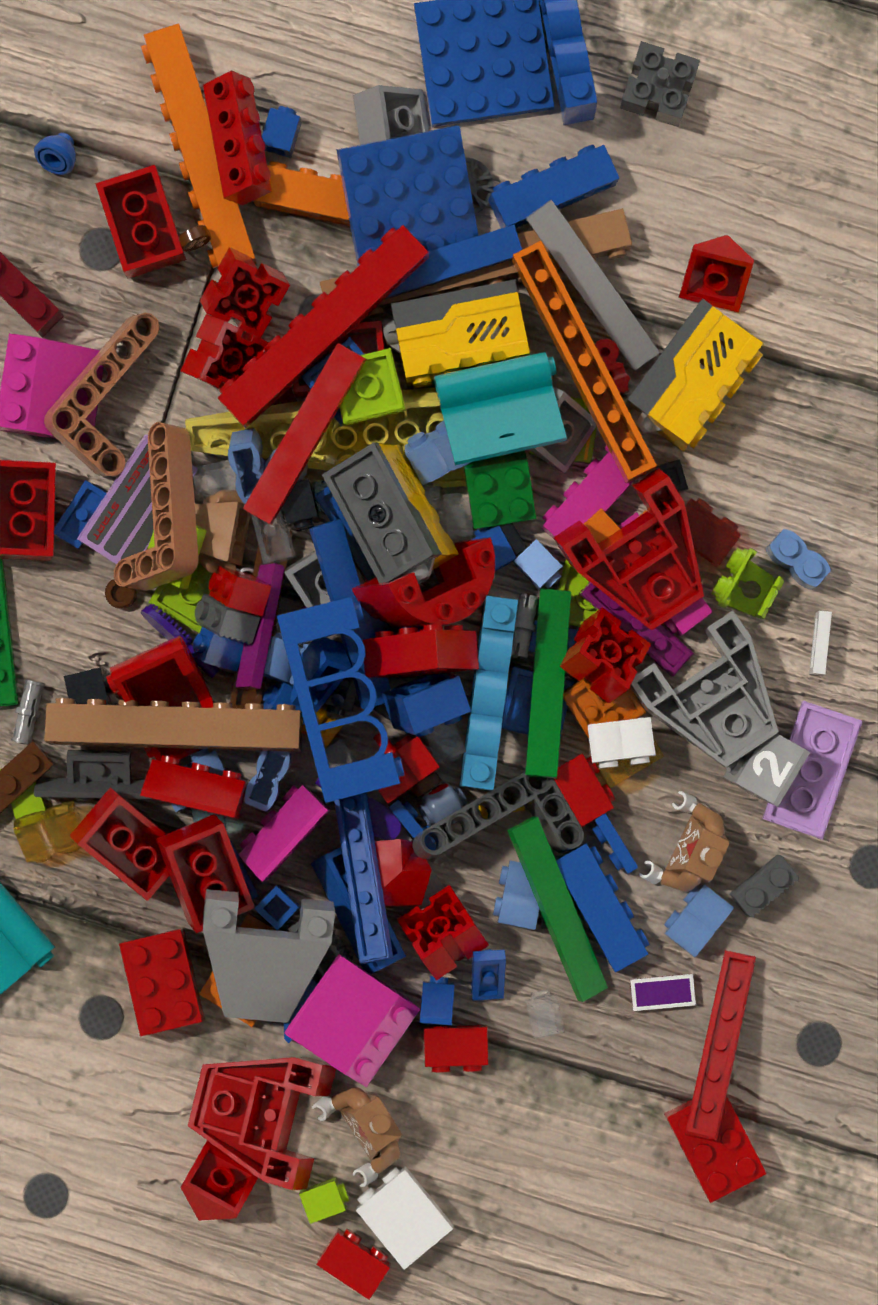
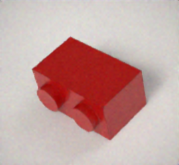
M218 565L216 573L212 574L209 581V595L229 608L263 616L272 586L254 575Z
M583 753L559 766L557 779H554L581 827L613 809L614 806L611 802L615 800L607 783L601 786L595 776L600 771L595 763L592 764L591 756L585 758Z
M487 1025L424 1027L425 1067H431V1071L437 1073L450 1072V1066H463V1071L466 1072L482 1071V1065H488Z
M338 1228L318 1258L316 1265L370 1300L390 1269L391 1263L387 1261L389 1256L375 1246L370 1250L361 1244L362 1238L352 1230L346 1229L343 1232Z

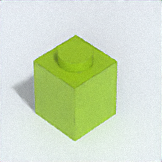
M336 1177L307 1187V1189H302L299 1193L310 1224L346 1211L347 1206L345 1202L350 1201L345 1184H338Z

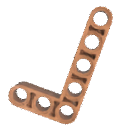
M150 313L130 316L52 405L44 418L47 430L98 476L110 477L119 475L125 468L126 461L122 452L93 427L86 418L157 336L160 327L159 322ZM138 320H143L147 325V332L144 336L140 335L136 329ZM120 342L127 347V355L124 359L120 358L116 352L117 345ZM100 365L105 367L108 374L104 382H101L96 375L97 368ZM79 389H83L88 396L87 402L83 406L76 399V393ZM60 412L64 413L68 420L64 429L59 428L56 424V416ZM83 433L87 434L91 441L87 450L82 449L79 444V438ZM106 454L110 455L113 459V466L109 471L105 470L102 465V459Z
M163 422L154 423L148 433L155 547L121 559L114 569V580L120 587L148 591L191 575L198 565L190 435L188 430L183 427Z

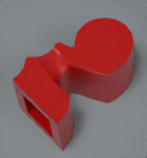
M610 339L598 340L595 346L621 397L628 396V385L631 378L626 373L624 364L617 362L619 355L617 344Z

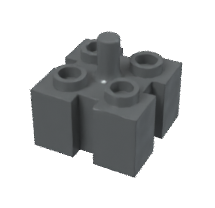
M641 41L631 74L638 77H629L620 109L644 116L645 110L648 109L657 112L655 120L679 127L689 95L682 93V91H691L700 59L681 53H676L675 59L663 56L665 48Z

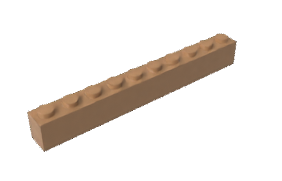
M623 208L568 221L595 262L596 258L608 256L609 260L624 257L627 255L626 251L631 249L632 241ZM534 230L518 233L522 250L541 241ZM544 245L557 272H562L563 270ZM512 260L385 299L366 317L374 318L385 314L384 310L391 308L393 303L505 282V280L517 278L519 282L522 280ZM338 277L320 281L322 293L326 292L329 294L336 287L334 282Z

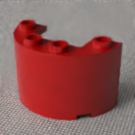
M491 537L453 542L459 555L434 569L439 583L421 591L415 573L412 572L387 583H379L377 578H374L352 588L353 593L369 615L390 624L389 626L412 628L430 624L444 625L461 621L481 606L492 586L495 573V552Z
M180 635L110 667L111 674L106 676L114 694L117 693L119 697L122 696L125 703L134 700L138 701V706H150V701L169 702V707H181L182 702L201 703V708H213L214 701L187 644ZM144 747L149 759L155 757L158 761L161 760L162 755L182 759L201 750Z

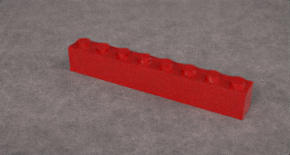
M404 225L398 230L394 227L391 228L381 238L380 241L383 244L375 251L372 249L366 251L358 259L357 262L360 265L353 272L350 273L347 270L340 275L334 282L336 287L329 294L326 292L320 294L312 302L311 305L314 308L304 316L301 313L295 317L288 325L290 330L282 338L279 335L275 336L266 345L265 348L268 351L259 359L256 356L244 365L242 368L244 373L236 381L231 378L219 389L221 395L218 397V400L245 429L429 259V252Z

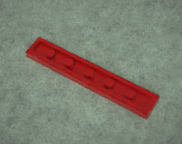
M337 343L245 503L244 510L270 525L273 524L365 364L366 359Z
M725 950L686 1126V1136L717 1142L754 972L755 956Z

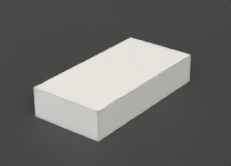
M818 611L815 613L809 675H825L832 612Z

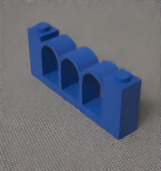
M539 0L563 125L594 120L597 97L586 43L582 33L577 0Z
M351 596L278 615L277 619L325 803L400 784L399 777L405 775L401 758H394L393 752L384 754L388 745V733L384 725L377 718L369 716L374 710L377 701L376 688L366 675L358 672L363 666L366 657L363 641L353 631L360 629L359 621L364 620L360 602L354 603ZM342 634L351 637L356 642L359 656L352 668L344 672L308 681L299 644ZM345 678H357L367 685L370 691V701L363 712L319 725L310 687ZM357 721H367L378 728L381 734V745L374 756L330 768L321 731Z

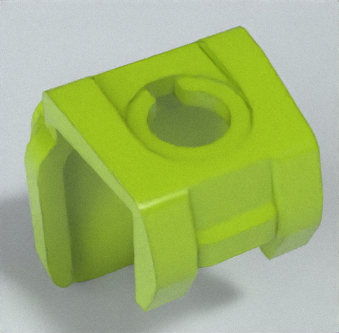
M737 547L725 566L730 569V573L733 574L732 577L729 576L727 578L722 575L715 584L711 595L716 597L717 605L722 608L728 606L753 617L765 619L778 591H780L784 584V580L780 576L773 577L750 561L756 555V550L751 547L741 550ZM739 582H756L760 587L758 597L755 599L746 598L742 593V589L738 587Z

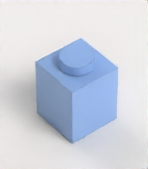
M537 539L513 562L538 590L544 585L549 589L562 577L558 573L562 565Z

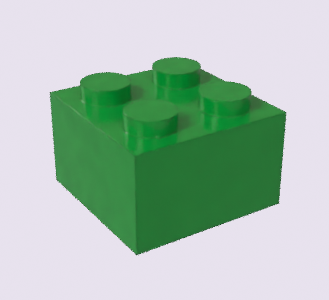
M525 450L474 461L463 466L474 529L536 519Z

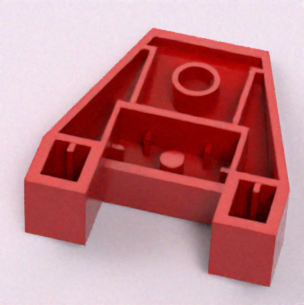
M659 468L632 485L648 511L597 544L589 529L579 520L553 537L568 563L579 574L651 631L704 597L685 503L670 477Z
M307 1057L203 1064L188 1127L263 1182L289 1190L307 1189L314 1158L286 1149L300 1092L315 1097L330 1096L336 1068L327 1062Z

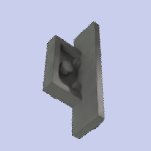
M68 750L66 755L67 778H40L34 788V796L43 797L46 800H56L60 797L74 798L80 801L102 798L110 787L124 799H137L141 802L154 800L140 796L145 780L131 779V751Z

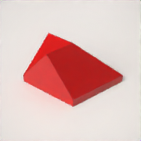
M728 235L693 245L679 298L698 303L703 298L714 307L739 313L754 259Z
M404 839L375 841L385 906L422 905L432 872L427 859H422L416 855L413 850V841Z
M206 1141L180 1188L199 1221L236 1219L258 1177L212 1143Z

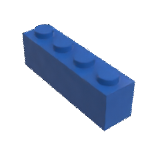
M594 144L579 150L577 152L578 156L567 160L566 157H561L549 164L550 168L539 172L538 169H533L521 176L522 180L511 184L510 181H505L496 185L488 201L500 228L511 225L519 228L528 224L526 217L549 200H552L560 210L616 186L620 178L605 145L595 148Z
M584 843L556 859L567 889L613 971L616 973L648 955L645 947L650 944L642 929L640 928L635 931L630 920L634 918V915L626 901L622 903L618 901L614 892L618 891L619 888L611 874L609 873L604 876L599 867L603 860L596 847L589 848L587 843Z
M342 847L313 861L311 865L329 901L334 902L335 913L359 960ZM388 919L393 958L361 964L362 968L370 974L406 957Z

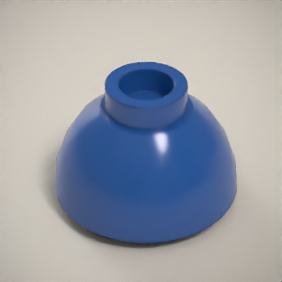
M66 133L47 136L34 147L35 158L45 170L53 174H69L76 162V152L73 146L74 140Z

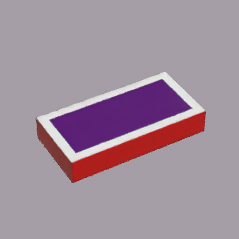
M692 973L630 979L633 1011L696 1005Z

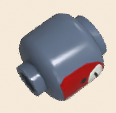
M443 783L424 793L421 798L422 804L418 808L425 823L430 827L463 808L467 804V800L460 788L454 789L451 785ZM452 820L451 825L456 823L457 821Z

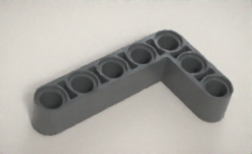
M525 772L418 833L413 840V850L422 859L434 858L525 804L531 815L539 818L550 847L558 853H565L578 847L584 839V832L553 778L536 777L539 781V789H534L529 783L530 776H525ZM504 790L512 793L514 797L513 805L508 804L504 800ZM546 802L554 806V817L546 813ZM478 805H482L487 809V820L479 817L477 813ZM452 820L461 824V835H457L452 831ZM562 830H566L570 834V844L562 840ZM426 835L433 837L435 840V851L425 846L424 839Z

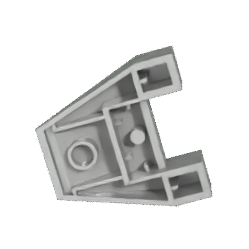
M731 611L707 627L705 632L721 654V658L674 689L671 688L655 663L638 673L630 686L645 711L725 768L779 733L751 635L734 611Z
M206 889L203 933L224 1017L288 1023L332 943L335 918L334 902L302 899L298 933L236 927L239 904L238 892Z

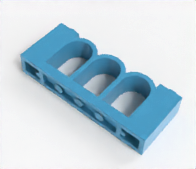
M486 596L483 601L477 646L479 669L474 670L470 699L471 712L468 715L460 787L494 790L502 717L518 600Z

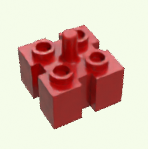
M229 247L217 268L221 274L219 282L211 279L200 302L207 314L229 322L231 317H233L238 328L261 338L272 319L268 311L270 305H280L290 287V283L283 272L264 263H261L257 269L251 257Z
M205 314L196 335L197 338L201 339L197 351L190 348L181 372L220 389L229 379L233 378L236 381L244 373L242 368L249 360L255 356L258 359L268 351L265 347L269 342L247 333L224 320Z
M602 607L583 621L574 638L577 643L569 648L560 667L578 681H581L583 678L591 682L589 689L607 703H611L629 690L638 672L634 668L643 662L651 643L632 629L627 633L619 628L622 622Z
M378 733L373 739L380 748L381 734ZM407 735L395 745L388 738V745L384 754L393 752L394 758L400 757L405 775L399 777L400 784L381 788L378 791L387 804H390L411 789L412 786L440 768L419 737L412 739L410 735Z
M450 885L428 898L432 904L421 910L419 906H416L397 919L422 962L436 981L458 967L454 961H461L465 956L467 959L473 957V951H482L489 946Z

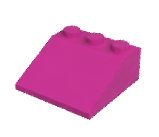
M9 333L0 388V431L56 439L45 427V415L100 350L44 338ZM100 365L97 368L96 375L102 382L104 367ZM79 389L76 393V399L82 406L86 404L88 396L83 389ZM98 405L86 418L93 427L96 424ZM60 412L56 416V424L59 428L64 429L68 420L67 416ZM85 433L79 438V442L89 444L91 442L89 436Z
M294 785L282 798L285 802L283 807L278 812L272 809L260 822L264 825L262 830L257 835L251 832L239 845L243 849L239 856L262 882L268 880L331 812V809L305 785H302L299 789Z
M338 954L284 1034L367 1088L420 1011V1008L402 993Z

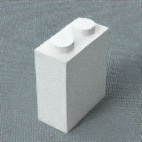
M406 1166L400 1171L397 1167L389 1171L382 1178L384 1182L382 1186L375 1191L371 1187L358 1197L357 1200L360 1204L356 1207L357 1213L404 1270L453 1230L451 1221Z

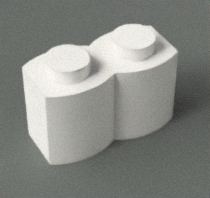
M651 717L587 725L592 764L599 763V769L618 767L617 760L630 759L631 765L649 763V756L656 755Z

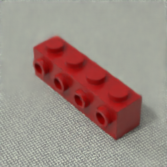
M231 70L203 84L223 198L240 205H245L272 192L270 184L271 174L265 157V143L262 139L259 125L260 116L256 109L254 85L251 82V78Z

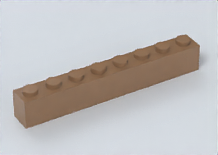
M56 698L55 703H46L44 741L50 745L302 752L303 715L300 710H296L295 705L279 704L276 710L264 709L263 704L254 703L245 704V709L232 708L231 703H213V708H201V703L182 702L181 707H169V702L150 701V706H138V701L134 700L126 703L124 700H119L118 705H106V700L87 699V704H75V699Z

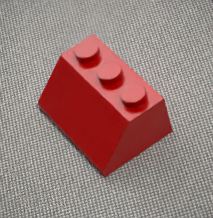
M164 755L161 756L160 761L152 759L140 796L239 819L248 783L241 780L242 774L223 770L221 776L210 773V766L194 762L191 768L179 766L180 759Z

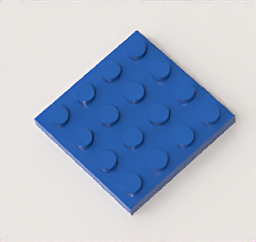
M433 0L414 3L432 127L554 110L539 0Z
M456 125L336 149L357 261L369 249L375 251L383 244L380 240L391 228L394 227L398 230L402 225L427 251L479 236L460 126Z

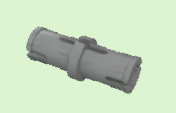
M520 594L511 657L518 659L519 656L520 659L526 660L528 659L531 634L536 630L534 619L539 597L533 595L527 597V594Z
M25 679L20 707H16L15 713H18L11 741L24 744L31 743L36 718H40L41 712L38 710L43 688L45 687L44 683Z

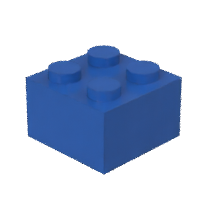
M450 673L422 676L381 693L393 728L405 733L416 734L417 737L432 733L434 726L439 724L450 725L462 720L461 715L471 712L460 676Z

